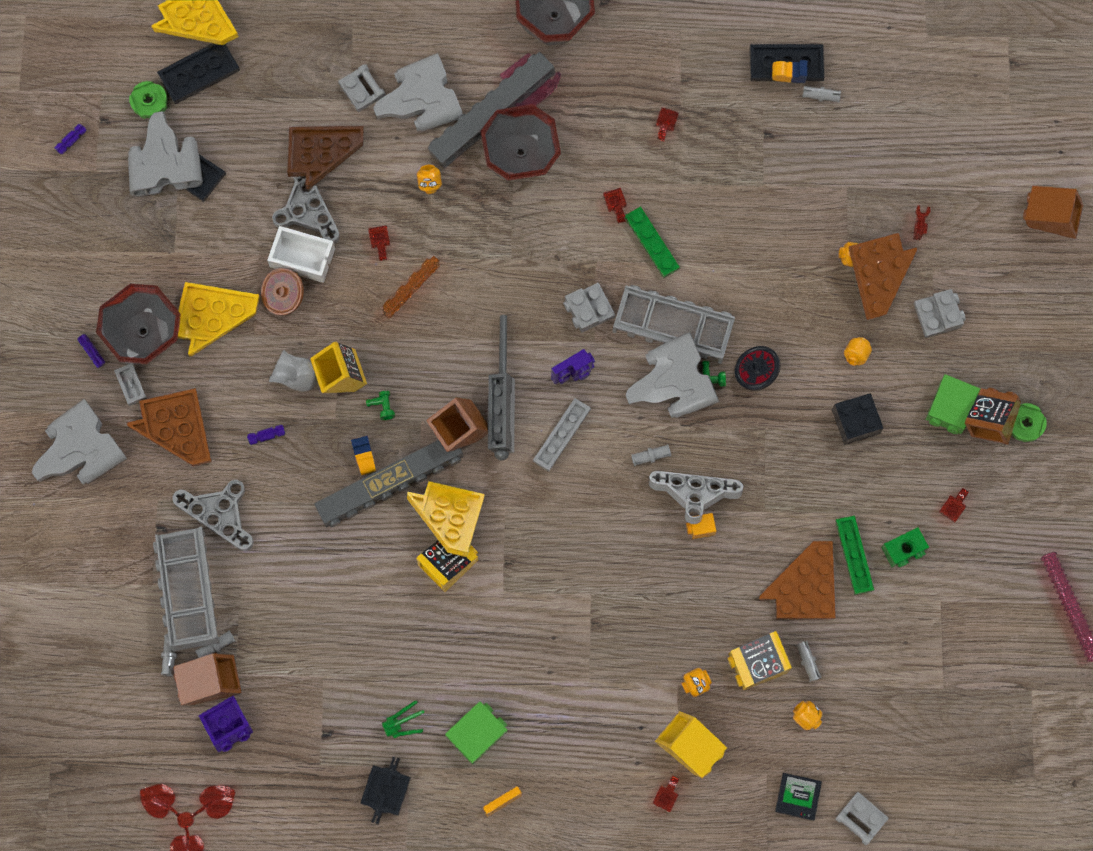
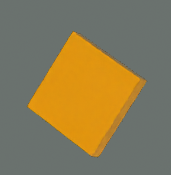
M516 786L485 805L483 809L486 816H491L522 797L520 789Z

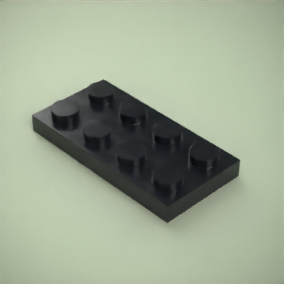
M211 43L159 70L157 73L173 102L177 104L240 71V68L226 44Z
M750 44V81H775L772 79V64L774 62H800V60H807L806 81H824L823 44Z

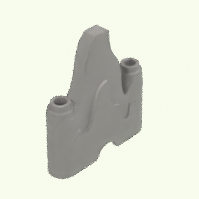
M438 53L398 69L394 75L397 83L402 84L393 92L382 97L373 107L377 119L385 117L404 119L422 114L414 121L417 131L421 130V132L456 121L463 115L454 91L444 87L447 83L446 71Z
M164 112L153 113L148 123L147 138L143 150L139 146H133L128 151L130 195L140 197L159 194L163 187L168 184L174 185L177 190L201 186L203 182L197 141L194 137L184 138L182 149L179 151L176 134L168 126Z
M690 332L648 351V354L645 355L649 365H655V368L644 378L634 383L626 393L629 404L639 401L658 403L673 397H680V400L670 404L671 406L668 407L672 418L681 417L719 402L709 376L703 375L697 370V364L700 362L701 356Z
M83 399L47 426L48 429L45 432L51 440L55 438V441L33 466L32 474L41 482L51 476L69 474L85 465L79 471L80 474L77 475L84 485L99 478L126 460L127 457L108 433L100 434L102 422L87 401Z

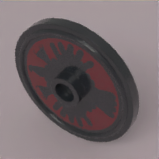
M752 347L746 350L736 362V380L747 390L757 391L767 388L779 375L781 368L780 359L776 352L769 347Z

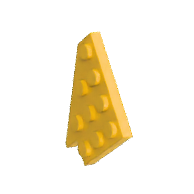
M167 0L157 5L164 19L151 25L154 32L224 45L239 37L218 0Z
M185 282L178 315L181 317L178 338L191 340L188 355H195L255 316L260 299L259 294Z
M428 481L424 495L408 492L407 500L446 551L467 557L485 494Z

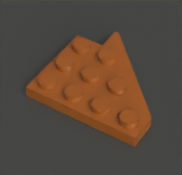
M899 233L848 246L867 320L887 314L916 254L917 247L903 251Z
M196 388L139 401L143 419L128 422L127 426L193 467L212 462Z
M813 541L759 596V600L776 601V619L836 618L833 541Z

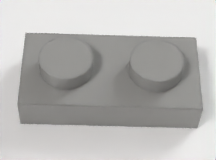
M128 364L114 370L129 406L147 399L133 365Z

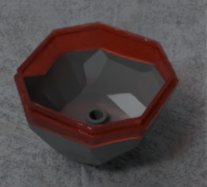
M515 0L518 23L528 34L549 46L569 42L595 15L594 0Z
M533 104L496 110L481 129L487 168L506 181L525 180L546 175L561 155L555 119ZM523 151L524 154L519 155L518 152Z
M130 283L100 306L96 334L119 362L131 365H147L178 340L181 314L158 286ZM142 330L147 331L144 335H141L140 332Z

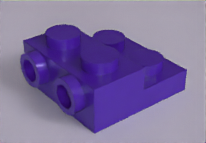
M585 349L579 351L551 368L553 383L555 385L559 382L562 384L570 379L569 376H572L575 381L586 379L590 375L591 369L595 368L593 364L595 359Z
M234 696L198 715L218 752L229 751L234 743L248 740L250 734L253 733Z

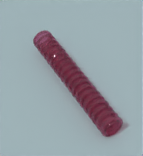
M1050 552L1040 559L1044 561L1043 566H1046V572H1049L1048 577L1052 579L1051 583H1054L1053 588L1057 590L1056 594L1060 596L1058 599L1062 601L1061 605L1065 607L1063 610L1067 612L1066 617L1070 618L1068 621L1072 623L1071 628L1075 629L1073 632L1077 634L1076 639L1080 640L1081 650L1085 652L1084 656L1088 658L1086 661L1089 663L1093 662V631H1090V625H1087L1088 620L1084 618L1085 614L1081 612L1083 609L1079 607L1080 603L1076 601L1078 598L1074 596L1075 592L1071 590L1073 587L1069 585L1070 581L1066 579L1068 576L1064 574L1065 570L1061 568L1062 563H1059L1060 559L1056 557L1057 552Z

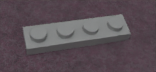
M574 398L533 459V462L549 472L591 408Z

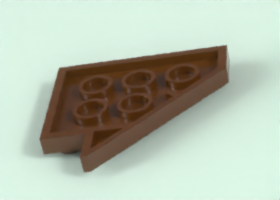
M364 126L289 127L288 177H306V190L312 188L364 145Z

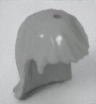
M285 350L282 351L275 369L269 378L270 383H282L300 392L313 389L318 382L311 360L295 357Z

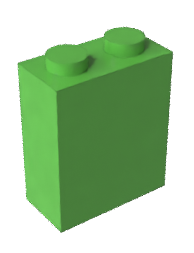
M944 374L925 420L929 421L933 426L947 428V431L950 433L961 434L966 427L965 420L980 388Z
M480 701L445 734L472 765L507 733L505 728L507 724L500 717L496 718L492 714L494 710L487 703L482 704Z

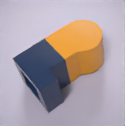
M800 60V62L776 61L772 64L773 80L793 83L806 82L807 60Z
M368 435L351 440L361 476L376 472Z

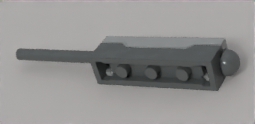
M500 315L499 374L489 375L488 449L494 453L496 459L503 461L508 458L509 453H514L515 379L507 374L506 315Z

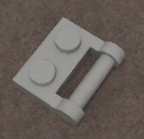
M366 64L338 81L357 112L362 111L386 95L369 73V68ZM361 76L365 78L373 90V95H369L359 80Z
M859 792L852 797L835 818L836 821L842 822L861 838L862 843L866 846L889 819ZM849 812L870 829L869 833L867 834L846 815Z

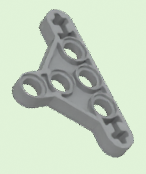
M293 177L295 184L286 206L275 211L272 216L274 225L278 228L279 226L286 228L296 224L320 232L323 239L333 241L334 244L337 243L340 238L339 231L316 185L312 187L311 191L305 192L302 190V187L306 184V177L301 180V177ZM314 199L320 201V205L316 208L310 206V202ZM296 207H301L303 209V213L301 215H295L293 213V210ZM326 215L328 221L326 223H319V216ZM277 216H286V221L278 223L276 221ZM328 227L331 233L334 234V238L332 239L330 237H327L328 232L326 228Z
M664 471L652 472L648 482L650 488L666 491L685 508V520L690 524L700 523L703 510L723 498L738 499L742 496L743 484L738 480ZM678 480V481H680L682 484H681V485H674V484L672 483V481ZM696 482L699 483L701 486L693 487L691 483ZM718 485L720 489L715 490L712 489L710 486ZM697 497L700 501L693 502L690 498ZM696 512L699 514V516L692 517L689 515V513Z
M232 480L221 492L193 496L185 490H178L174 493L173 502L179 509L241 551H248L253 547V538L242 529L238 502L245 493V487L241 481ZM235 484L241 486V491L238 494L231 493V487ZM185 495V499L190 503L189 506L182 501L179 503L178 496L183 497ZM222 500L230 502L228 509H220L219 504ZM201 505L203 507L202 513L198 515L193 514V507ZM215 515L218 517L216 525L208 524L210 516ZM225 527H233L234 533L231 536L224 535L223 530ZM237 535L244 540L248 538L249 544L241 546L242 543L236 538Z

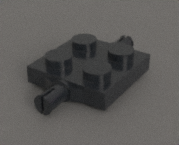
M392 756L389 768L372 766L360 804L371 807L375 811L372 823L379 825L382 813H390L396 816L400 814L411 777L397 771L399 758L396 759V757Z

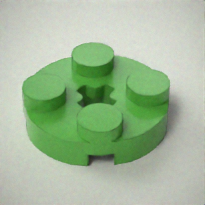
M144 81L133 88L129 101L133 111L140 118H150L153 113L164 112L167 109V95L161 85L154 84L151 81ZM147 96L153 98L151 103L144 102Z
M1021 404L1011 436L1022 442L1037 440L1044 433L1047 425L1046 418L1041 412L1042 410L1033 404ZM1026 418L1029 419L1031 426L1025 427L1022 421Z

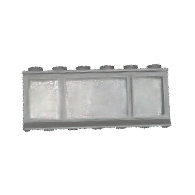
M626 285L612 333H616L618 329L627 332V336L632 338L635 335L646 337L645 341L653 343V340L666 343L690 332L699 353H701V358L707 359L708 356L718 358V363L722 364L735 317L725 311L721 313L713 311L714 309L708 306H696L691 301L682 302L673 296L665 297L659 295L656 291L649 290L647 292L641 290L638 286Z
M202 526L191 530L155 535L156 542H153L155 554L158 553V560H155L157 572H160L161 578H158V586L163 591V597H160L162 609L165 608L166 614L163 615V624L168 629V634H165L166 645L170 646L172 651H179L220 643L216 630L217 620L214 616L215 604L211 594L212 584L208 572L210 568L206 558L205 532Z

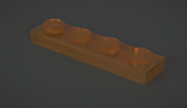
M435 256L431 259H426L421 265L422 268L409 277V282L405 286L402 285L398 288L392 300L388 299L384 303L382 310L385 317L390 319L440 267V262Z

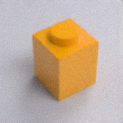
M713 513L703 514L702 520L698 524L686 523L687 533L691 534L692 539L715 536L716 527Z

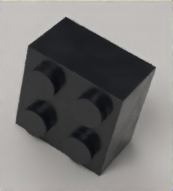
M871 393L836 403L832 408V413L844 445L879 435L884 429Z

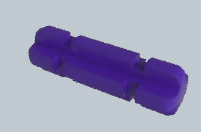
M78 124L74 131L68 133L61 140L62 142L55 146V150L59 154H64L67 151L66 148H70L80 138L79 136L86 132L85 127Z
M82 334L77 338L78 342L83 346L90 359L93 360L92 362L97 368L105 364L104 359L100 356L87 335Z
M277 425L275 428L271 427L257 431L256 434L250 433L247 435L250 445L258 443L257 441L263 442L273 439L275 436L280 437L285 435L283 425Z

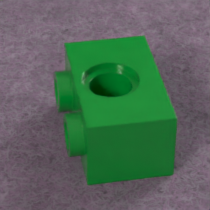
M919 527L884 543L881 548L891 567L898 566V568H901L909 563V559L915 557L917 560L925 556L929 546ZM902 545H907L911 552L904 553Z

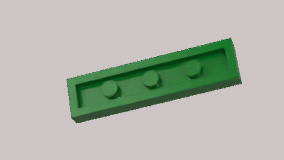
M641 206L626 214L624 218L663 279L678 271L680 266Z
M855 515L836 519L835 523L854 595L874 591Z

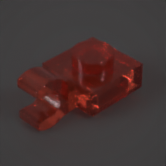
M661 107L656 126L660 127L658 140L664 141L667 131H674L679 112Z
M621 188L604 192L603 197L608 212H615L618 224L625 222V214L622 208H625L627 204Z
M920 205L915 210L914 240H921L923 234L926 235L928 223H925V218L930 214V207H927L926 213L920 211Z
M387 225L369 228L371 247L378 248L380 261L387 260L385 246L390 245Z
M962 488L956 498L950 495L939 513L955 523L966 508L962 502L969 491Z
M672 775L666 788L660 786L652 804L670 813L679 795L674 792L679 778Z

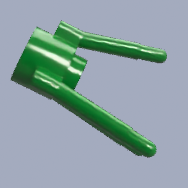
M416 700L393 716L386 718L387 721L382 722L387 737L393 735L395 739L400 736L422 733L424 731L423 729H414L399 732V730H402L400 724L425 713L424 710H421L398 720L397 717L418 703Z

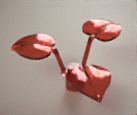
M156 784L140 790V799L148 814L154 818H164L168 811L171 810L178 817V825L185 830L186 836L179 835L173 839L170 844V851H204L202 838L199 835L190 836L189 827L193 825L195 816L206 809L207 815L211 818H222L230 812L235 796L234 789L224 785H213L204 789L199 796V801L203 807L194 813L184 811L180 814L171 806L175 802V794L169 786Z

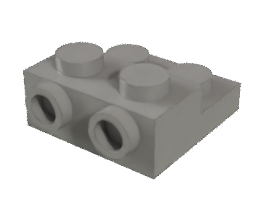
M599 283L584 290L581 288L565 296L564 307L567 312H571L573 316L572 322L576 329H580L581 333L615 317V313Z
M952 289L935 293L931 297L920 299L913 303L925 338L959 329L963 326V321L966 320L963 310L959 311L957 305L959 304L958 294L953 293Z

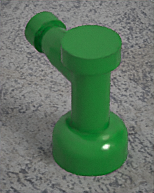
M703 361L702 374L708 375L712 383H718L720 387H726L725 371L719 372L718 376H710L709 361Z
M390 391L379 392V397L366 400L367 407L382 404L381 420L395 418V412L390 409Z

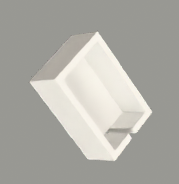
M279 226L267 261L270 268L291 269L301 277L324 283L329 269L328 264L331 263L335 251L334 242Z

